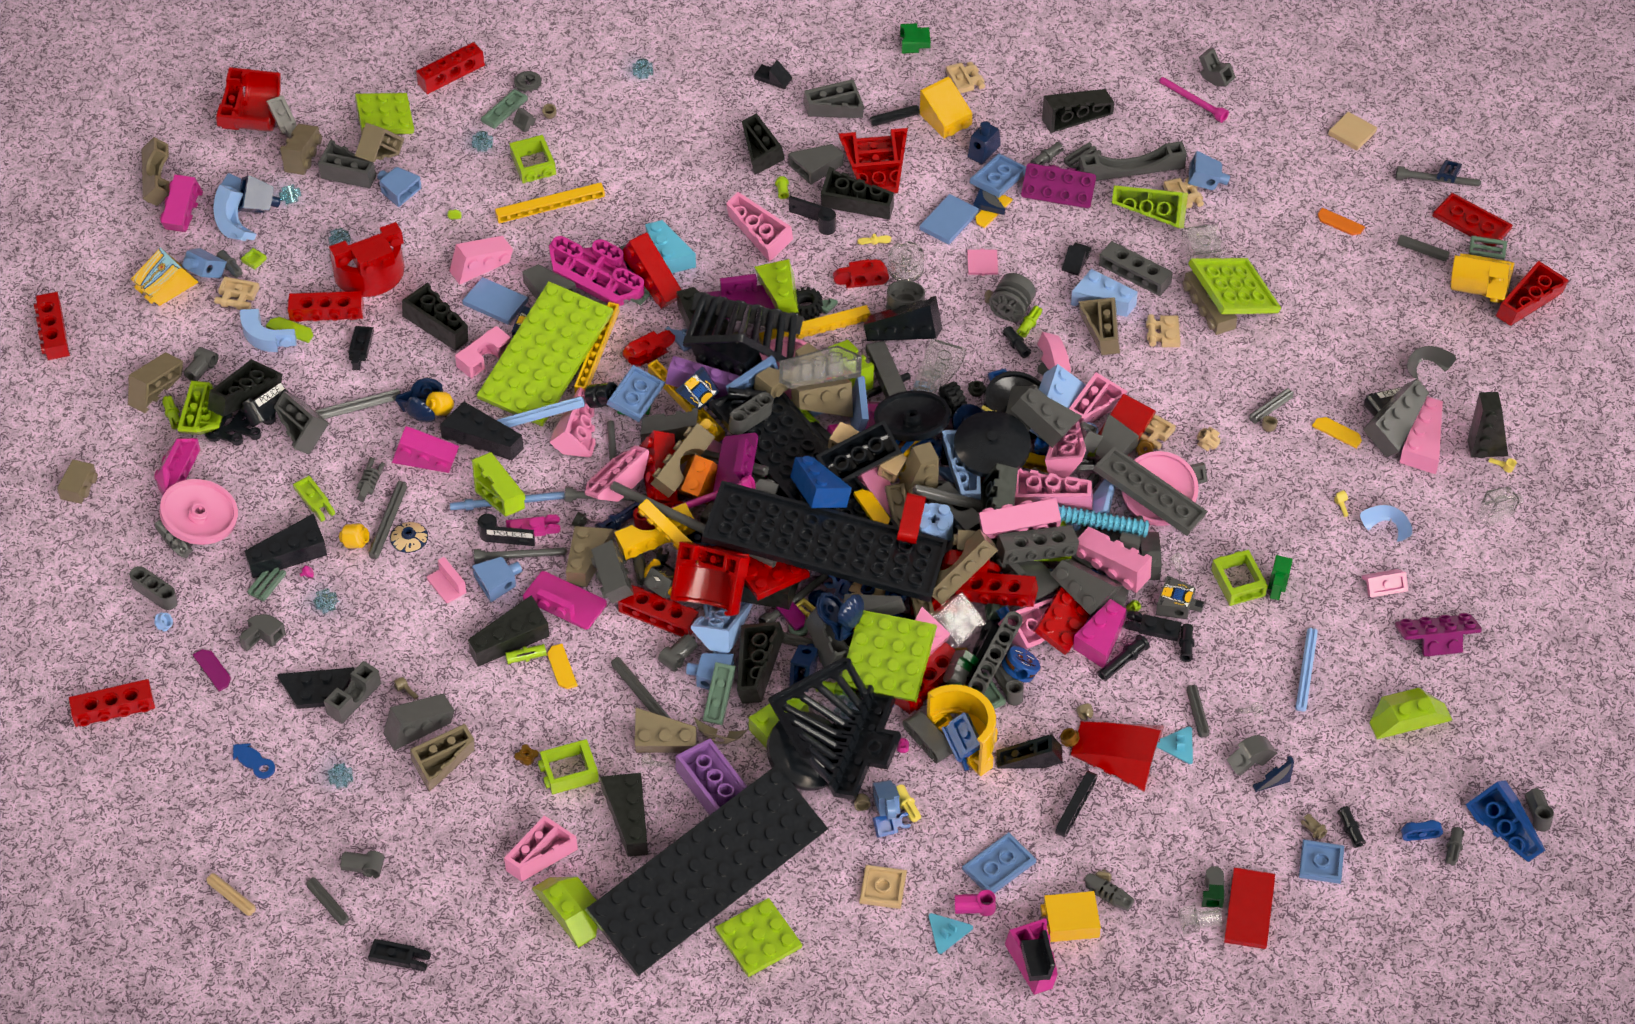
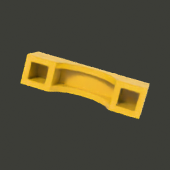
M686 503L672 508L694 519ZM668 518L684 535H690L695 531ZM630 525L614 532L616 542L625 560L635 558L639 554L670 543L664 538L665 535L659 533L656 529L640 530Z

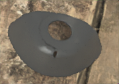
M1419 347L1410 355L1407 369L1413 378H1418L1417 366L1423 359L1436 363L1446 372L1456 361V356L1439 347Z

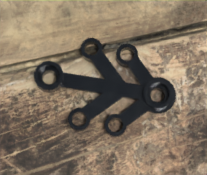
M241 410L236 413L230 424L224 426L227 419L231 418L233 413L222 416L218 429L205 433L206 439L211 442L222 439L231 442L235 446L243 443L242 435L248 436L252 440L261 438V431L258 427L246 428L250 426V423L247 419L242 420L244 414ZM274 413L262 423L266 425L273 424L276 421V414ZM231 431L236 432L233 435L228 434Z

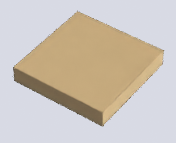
M1347 112L1329 130L1328 135L1357 151L1377 132V127Z
M865 865L859 903L901 909L907 870Z

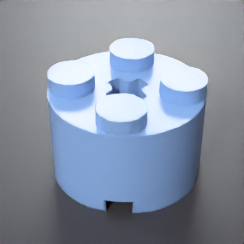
M925 503L918 533L945 539L949 542L953 536V514L950 511V507L939 503Z

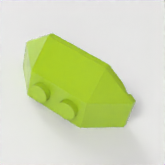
M191 381L178 424V432L202 435L220 427L222 416L207 409L209 393L213 389L210 382Z
M1415 688L1382 696L1369 724L1376 739H1381L1452 721V717L1445 703L1423 689Z
M549 877L532 887L534 893L578 948L596 937L598 926L585 909L597 900L578 877Z

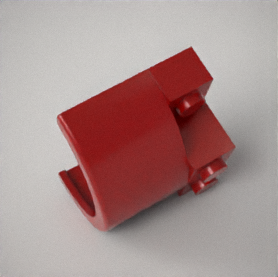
M229 67L222 103L219 104L216 115L217 126L222 127V129L231 130L247 129L272 132L276 122L268 108L267 101L280 96L281 73ZM244 86H245V97H244V93H243V87H244Z
M397 222L380 227V234L348 245L345 240L329 246L335 283L340 289L345 292L362 291L363 297H372L388 292L400 282L405 269L401 246L404 242L402 231ZM351 260L354 261L356 267L348 265Z
M680 541L670 599L716 606L728 610L725 611L724 615H738L745 577H747L749 554L720 546H704L693 542Z

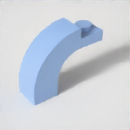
M219 184L213 207L214 218L219 230L227 238L242 241L247 239L255 240L257 234L244 227L238 218V206L243 193L233 187Z
M259 309L240 310L243 334L246 340L255 348L267 352H278V347L297 345L295 329H267L261 325Z

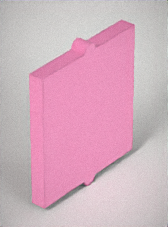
M983 248L980 250H967L968 275H998L997 250H984Z

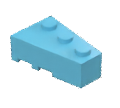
M663 220L645 224L646 232L649 234L671 273L696 267L695 252Z

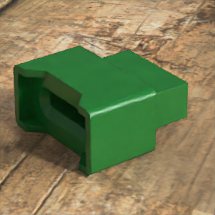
M917 23L900 24V37L903 38L902 54L919 53L920 48H931L929 27L918 28Z
M1275 556L1268 589H1271L1270 599L1279 601L1281 592L1286 591L1293 562L1292 558Z

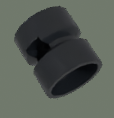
M606 382L587 386L585 400L590 408L610 407L606 404L618 387L617 384Z

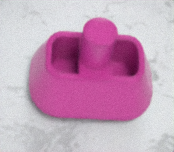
M305 565L302 568V573H299L300 577L313 578L314 572L311 567Z
M901 738L897 751L900 753L908 752L909 741Z

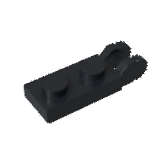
M1132 610L1127 613L1129 620L1124 623L1125 629L1139 632V634L1178 641L1182 622L1146 614L1142 615L1140 612Z
M374 939L368 959L373 962L426 971L427 964L413 960V957L429 960L431 954L429 951L415 948V946Z

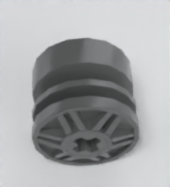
M1017 273L1005 274L989 299L991 310L1002 319L1011 322L1021 320L1036 295L1034 284L1023 275Z
M909 280L893 282L887 289L886 310H893L905 304L906 306L914 304L919 300L924 301L925 289L920 284Z

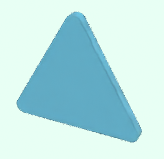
M1188 726L1161 738L1157 748L1188 764H1192V727Z
M933 913L929 914L939 954L945 952L973 930V926Z

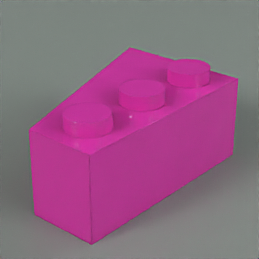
M174 174V178L169 185L170 192L169 196L165 199V210L161 214L160 221L166 230L186 232L193 217L191 215L192 209L197 208L198 203L196 200L198 195L202 196L203 190L195 177Z
M405 426L392 463L449 473L459 446Z
M1110 599L1074 635L1073 649L1101 668L1106 666L1125 623L1126 608Z
M1046 918L1009 930L1005 941L1006 948L1034 995L1053 989L1058 975L1056 964L1050 980L1029 981L1020 944L1022 940L1038 939L1041 930H1046L1048 935Z

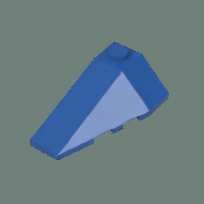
M1506 780L1497 781L1465 804L1479 824L1482 826L1486 825L1494 831L1492 833L1497 838L1501 837L1508 842L1509 847L1527 862L1532 861L1546 851L1518 797Z

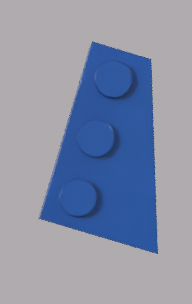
M795 457L790 477L811 508L847 507L852 489L848 484L814 457Z

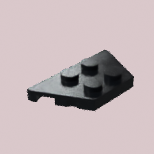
M355 668L277 674V677L297 709L325 707L324 700L336 688L342 691L347 689L348 682L351 679L350 674Z

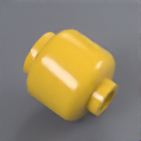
M432 392L426 399V405L434 412L435 416H446L452 411L454 401L447 392Z
M360 523L346 524L339 533V540L348 549L363 548L369 541V531Z

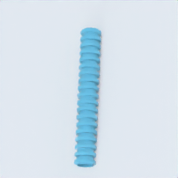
M1058 504L1061 523L1062 521H1065L1067 524L1071 522L1072 525L1077 523L1078 526L1083 524V527L1089 525L1091 528L1094 526L1095 529L1100 527L1101 530L1105 528L1107 531L1111 529L1113 532L1119 531V533L1126 532L1143 535L1144 538L1148 534V520L1146 522H1143L1142 519L1137 521V518L1132 520L1131 517H1128L1126 519L1125 516L1121 518L1119 515H1116L1115 517L1113 514L1095 513L1093 510L1089 512L1087 509L1083 511L1082 508L1077 510L1076 507L1071 509V506L1065 508V505L1060 507Z

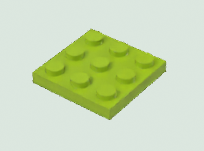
M407 93L355 94L361 131L365 124L369 123L394 134L414 133Z
M770 898L715 927V931L747 977L756 974L802 948V943Z

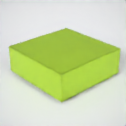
M252 248L241 258L244 264L254 270L267 260V256L255 248Z

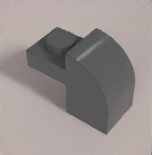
M1209 48L1199 56L1203 66V70L1200 73L1205 80L1213 85L1226 87L1236 78L1231 64L1220 63L1214 48Z
M255 615L247 620L249 628L241 633L239 640L241 648L245 651H249L261 639L273 647L286 635L284 623L271 615Z
M1254 735L1238 744L1239 749L1226 760L1235 773L1241 776L1255 763L1261 766L1265 765L1277 754V751L1266 737Z

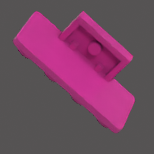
M546 571L540 572L523 594V600L532 595L539 608L585 630L592 626L607 606L605 599Z

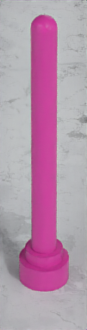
M1164 77L1160 78L1159 82L1211 112L1217 121L1222 123L1227 119L1229 111L1225 108H1216Z
M751 475L742 477L739 483H737L741 486L756 489L755 481ZM718 491L684 503L687 504L689 509L715 500Z

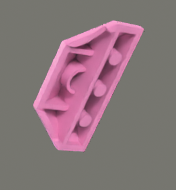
M635 445L629 451H625L613 458L587 482L585 494L600 500L619 502L624 496L610 489L612 483L616 481L630 489L636 487L644 477L649 455L648 449Z

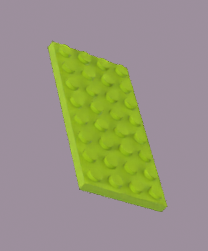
M548 281L479 390L477 399L514 415L558 403L612 316L613 308ZM549 417L532 421V423L543 427Z

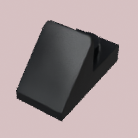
M776 60L772 67L761 64L754 74V79L786 89L792 80V76Z
M1077 242L1074 245H1069L1062 271L1079 276L1091 253L1092 247Z

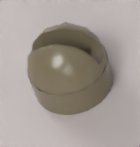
M544 105L542 109L543 115L547 119H553L557 114L555 105Z
M1265 416L1262 421V428L1266 432H1272L1276 429L1278 420L1273 416Z
M1089 703L1076 708L1077 714L1082 720H1087L1086 716L1091 719L1094 714L1092 705Z
M860 793L857 799L854 800V807L857 811L868 810L871 806L870 799L866 794Z

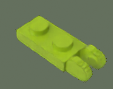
M310 476L293 484L294 490L321 522L325 520V516L320 508L325 507L328 514L331 516L335 515V510L329 503L328 498Z

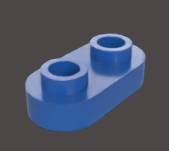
M1435 820L1421 823L1409 822L1402 827L1401 834L1404 841L1433 839L1443 834V828L1441 823Z

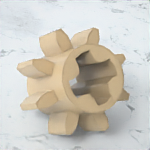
M1212 427L1201 429L1197 435V440H1199L1197 445L1206 451L1217 448L1220 444V438L1218 437L1220 433Z

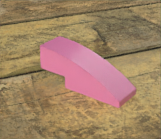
M1042 332L1037 343L1043 352L1042 362L1049 370L1059 364L1071 373L1067 351L1060 337Z

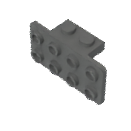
M997 552L990 558L992 562L1001 567L1003 574L1036 576L1038 584L1036 600L1061 587L1050 575L1051 571L1041 561L1002 564Z

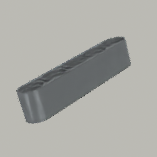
M885 341L866 344V353L870 357L868 358L869 362L874 364V373L885 398L907 391Z
M1016 611L1007 613L971 678L968 687L978 686L984 695L1022 624L1021 614ZM1008 619L1014 620L1016 626L1010 625ZM999 636H1005L1008 642H1001ZM990 653H996L999 659L991 658ZM981 669L988 670L990 675L984 676L981 673Z

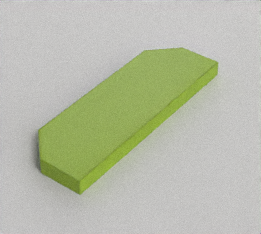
M282 317L270 319L266 325V328L271 330L295 329L296 339L309 343L314 337L311 328Z

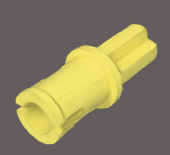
M904 785L896 786L900 796V808L904 809L905 813H908L910 821L913 823L921 819V815L914 804V798L910 797Z

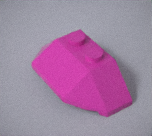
M177 438L167 454L163 456L162 464L156 470L154 476L162 496L169 487L186 480L200 452L198 438Z

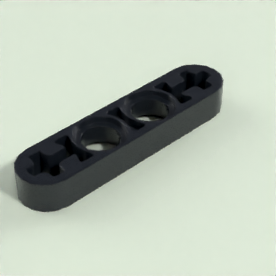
M1090 771L1085 773L1056 827L1055 834L1066 838L1085 804L1084 802H1086L1098 774Z

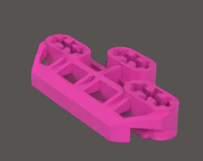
M563 236L555 237L550 243L549 252L553 272L573 281L577 288L607 304L612 302L619 304V306L624 305V300L626 299L630 301L631 299L636 300L644 296L643 278L628 270L624 262L623 251L619 247L603 239H598L593 242L592 247L582 248L579 244Z

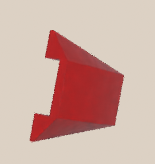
M908 128L891 129L890 136L856 138V132L838 133L856 180L861 179L868 185L872 186L874 184L894 194L898 193Z
M1081 721L1078 729L1079 741L1073 746L1071 756L1093 767L1097 766L1103 769L1105 773L1113 774L1121 778L1123 782L1131 783L1137 786L1139 790L1145 792L1157 744L1160 742L1164 725Z

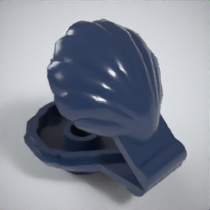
M425 377L418 379L409 391L398 394L395 401L401 410L407 412L412 418L420 422H433L436 417L434 412L425 405L426 399L430 393L443 392L444 390L442 384L436 379Z
M824 592L817 599L816 610L819 618L831 627L835 639L842 641L853 636V629L860 621L864 611V601L859 594H854L845 603H842L836 595Z

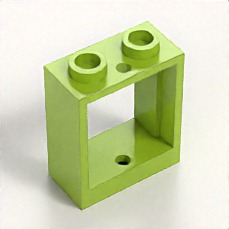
M543 135L509 143L510 154L522 183L533 182L537 179L556 175L555 162ZM540 152L544 153L547 162L524 168L520 157Z
M1249 550L1238 551L1231 555L1213 559L1211 571L1229 606L1266 596L1268 585ZM1246 564L1255 582L1233 588L1224 569Z
M587 739L540 752L541 760H538L540 772H545L546 776L543 777L546 789L550 788L552 795L599 782L598 770ZM579 754L582 755L586 770L554 779L549 765L550 762Z

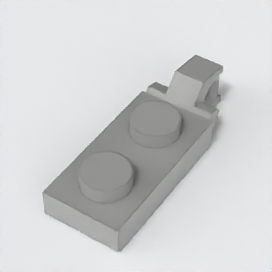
M284 96L268 100V108L282 134L286 133L288 138L291 139V133L296 127V121Z

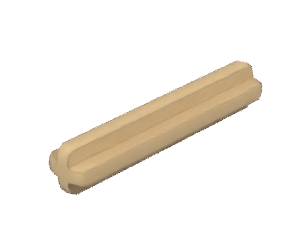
M211 873L207 877V883L247 916H251L256 911L253 903L218 875Z

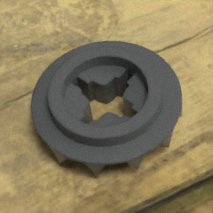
M525 71L515 77L514 85L518 91L523 90L524 93L527 91L532 93L533 90H538L542 80L536 72Z

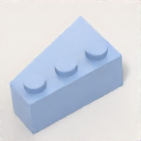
M1090 269L1073 289L1071 305H1079L1078 301L1115 297L1117 315L1127 317L1136 307L1138 291Z

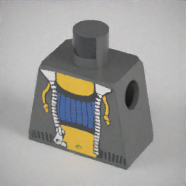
M1167 576L1157 602L1156 615L1188 619L1190 610L1202 613L1205 601L1194 599L1195 587Z

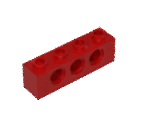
M472 42L416 70L419 87L426 94H429L485 66L483 51Z
M58 291L37 295V303L34 304L35 313L39 314L36 317L38 328L41 327V330H38L40 341H43L40 344L42 354H46L48 360L70 356Z
M362 291L289 293L288 314L290 321L363 319L364 300Z
M976 572L955 594L957 600L964 603H994L1002 606L1034 607L1038 584L1036 576Z
M632 585L633 595L618 601L620 613L680 637L688 634L692 635L691 625L699 617V612L695 609L678 604L674 600L663 598L656 593L648 592L639 586Z
M944 642L929 656L917 702L895 698V704L908 714H911L914 710H919L927 699L929 691L941 685H946L943 677L955 649Z
M149 679L69 697L75 727L88 726L99 721L106 722L112 718L127 717L130 714L148 712L151 709H155Z

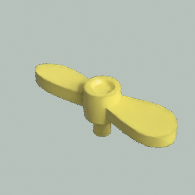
M873 234L871 238L858 239L857 243L861 245L869 243L873 245L877 243L886 244L891 242V237L888 235L877 237L876 234Z

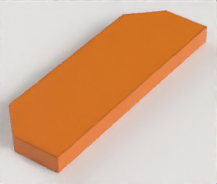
M1321 208L1318 213L1320 222L1352 236L1361 234L1365 229L1364 225L1325 208Z

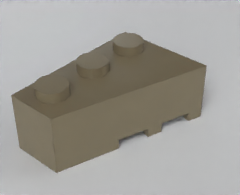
M366 123L361 131V139L355 156L370 162H376V159L383 160L384 157L397 156L400 153L405 138L386 129Z
M298 124L291 133L292 138L286 139L287 144L286 146H281L280 151L285 172L305 175L307 169L311 168V159L316 156L317 145L321 144L322 135L319 132L318 126Z
M1115 297L1078 301L1080 315L1101 355L1120 353Z
M165 352L132 372L128 378V405L146 413L149 410L147 407L152 401L157 402L160 399L158 395L164 389L168 390L182 376L183 361Z
M844 375L791 384L792 402L799 409L853 418L852 382Z
M931 442L912 447L905 462V471L900 474L899 484L904 483L906 495L907 492L912 493L915 484L938 488L939 458Z
M574 527L566 567L567 582L576 586L587 587L597 571V568L595 569L591 561L593 557L591 549L610 540L614 542L613 529Z
M637 707L635 708L636 753H682L697 745L696 726Z
M463 724L410 749L411 761L429 792L475 750L474 738L466 724Z

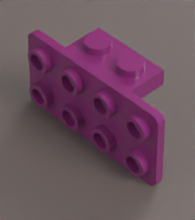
M1028 163L1021 196L1028 199L1088 209L1092 203L1096 175L1080 172L1074 168L1062 169L1056 165L1045 166Z
M756 274L720 278V291L705 292L716 297L723 296L729 300H740L751 305L758 304L769 309L775 308L763 286H757Z
M756 433L731 435L723 438L713 492L719 490L722 481L737 484L742 477L752 476L758 443V435Z
M1460 613L1458 616L1441 615L1438 618L1421 617L1417 620L1402 619L1395 622L1396 629L1405 640L1422 639V654L1424 657L1463 653V634L1482 632V627L1468 613Z

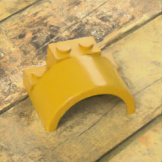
M1460 253V256L1455 255L1451 275V290L1483 295L1490 298L1491 302L1501 303L1508 296L1515 262Z
M944 685L929 691L927 717L943 735L941 727H946L952 721L950 713L961 715L963 712L969 714L979 735L977 740L980 743V750L967 757V764L981 777L993 768L992 752L994 744L997 742L996 714L992 703L978 690L964 685Z

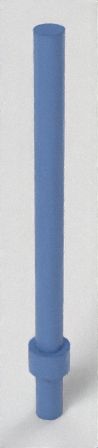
M561 491L525 495L524 503L565 499V493ZM465 499L464 502L450 503V510L466 509V511L474 510V508L490 507L492 505L485 499Z

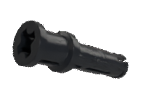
M1140 634L1137 635L1131 644H1126L1118 656L1097 672L1098 676L1102 680L1107 681L1131 660H1136L1141 652L1150 648L1148 640Z

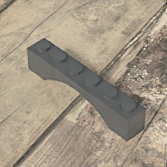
M1183 141L1165 143L1150 153L1126 159L1109 158L1098 153L1080 155L1078 171L1095 174L1096 181L1184 169L1187 153Z

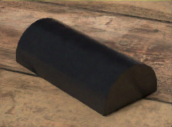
M882 420L817 454L816 457L822 465L847 483L901 455L902 452L885 420Z

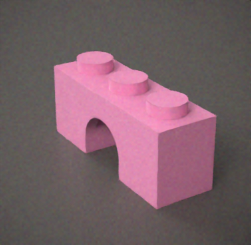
M495 326L455 355L456 367L472 379L485 369L484 357L482 356L493 354L500 358L509 345L511 337Z

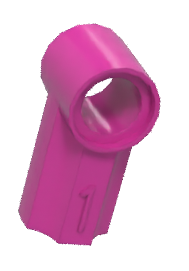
M982 890L978 894L955 895V914L980 913L983 916H991L996 911V897L990 890Z

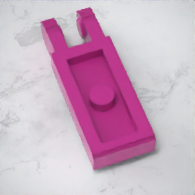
M550 514L545 517L506 520V528L534 530L535 537L546 536V534L560 532L561 527L557 524L560 522V517L556 514Z

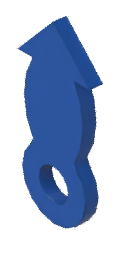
M251 743L233 745V761L238 758L243 766L253 769L254 775L261 779L269 778L274 774V762L270 759L262 758L257 750L249 747ZM267 765L269 769L266 772H261L259 770L260 767Z

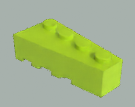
M1114 185L1112 203L1174 227L1184 228L1188 193Z

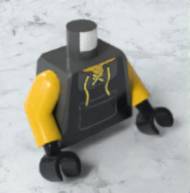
M659 548L656 559L654 558L644 570L645 580L643 584L661 597L670 599L675 572L661 564L667 562L669 551L667 554H662L663 548Z

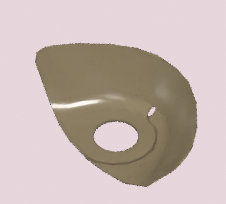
M694 717L699 731L707 739L711 738L716 744H729L741 738L749 730L729 731L728 736L723 737L716 735L717 728L710 727ZM716 737H717V738H721V739H723L724 741H723V742L715 741V738H716Z

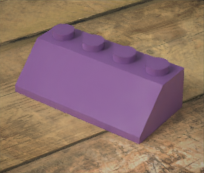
M673 356L668 368L665 384L679 388L697 370L704 367L720 391L714 397L718 399L728 395L726 385L740 376Z
M711 738L676 755L675 770L709 815L747 787Z

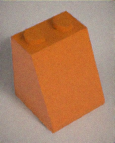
M698 455L689 457L682 473L685 479L677 488V494L695 499L712 493L718 465Z

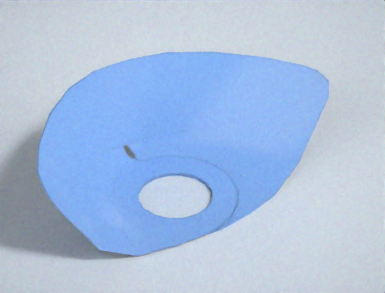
M1378 505L1368 508L1360 514V518L1368 531L1378 522L1390 521L1391 519L1398 528L1397 542L1403 541L1412 535L1411 523L1407 516L1398 508L1389 505Z

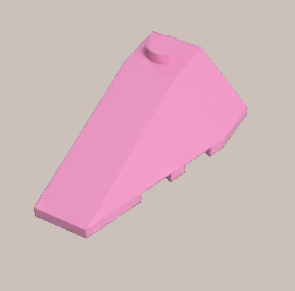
M580 387L573 398L583 397L585 406L564 412L553 431L550 443L564 455L591 457L595 447V439L591 435V432L595 431V426L591 423V418L594 417V408L588 406L585 400V390Z
M1079 420L1053 448L1049 447L1045 458L1048 474H1057L1058 477L1066 478L1083 461L1086 447Z
M1053 598L1036 603L1034 607H1025L1016 611L1021 614L1023 621L1012 641L1013 644L1029 649L1044 641L1034 630ZM1008 619L1010 625L1016 626L1014 620Z

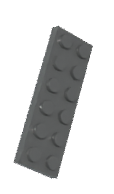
M1113 447L1093 469L1094 472L1186 536L1192 532L1208 512L1116 447Z

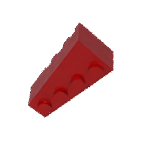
M646 232L630 240L622 250L624 260L636 275L643 278L644 287L653 297L655 303L662 309L677 301V291L682 289L649 234Z
M1538 261L1501 303L1496 317L1512 326L1562 294L1569 280Z
M653 430L639 445V447L646 448L649 451L644 473L646 496L659 503L677 502V489L668 498L651 485V482L654 480V477H652L658 467L663 468L665 464L662 462L669 453L672 455L675 452L673 449L675 446V434Z

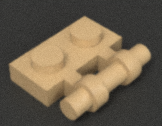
M968 62L966 67L962 63L946 66V73L960 94L973 91L974 85L978 86L979 89L985 88L984 78L979 75V70L973 62Z
M1181 178L1164 181L1163 187L1165 191L1191 192L1187 197L1186 209L1192 208L1193 202L1198 207L1204 205L1202 194L1198 192L1197 186L1188 184V178L1185 179L1184 183Z
M224 277L218 289L219 295L223 296H216L214 302L222 307L231 306L236 307L238 310L251 309V303L246 302V300L254 301L260 288L259 283ZM231 297H235V298H238V300H233V299H230V298H231Z
M1149 314L1146 320L1149 345L1154 347L1156 342H1161L1162 347H1180L1178 315H1160V321H1156L1154 315ZM1155 329H1160V333H1157Z
M1154 415L1145 430L1151 436L1149 437L1143 433L1139 440L1151 441L1155 449L1159 450L1162 443L1157 440L1160 439L1165 442L1175 431L1176 426Z

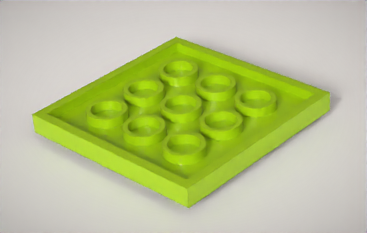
M1248 258L1190 259L1188 265L1221 314L1279 313L1281 310V306Z
M864 610L860 621L855 626L847 658L851 659L866 689L869 685H872L874 692L877 694L917 702L937 626L936 624ZM846 669L843 670L842 677L852 689L858 690Z

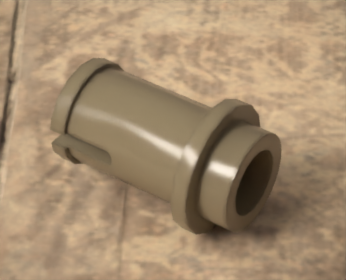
M1311 814L1303 817L1306 821L1301 820V824L1313 833L1314 838L1322 839L1327 834L1326 826L1324 824L1321 825Z

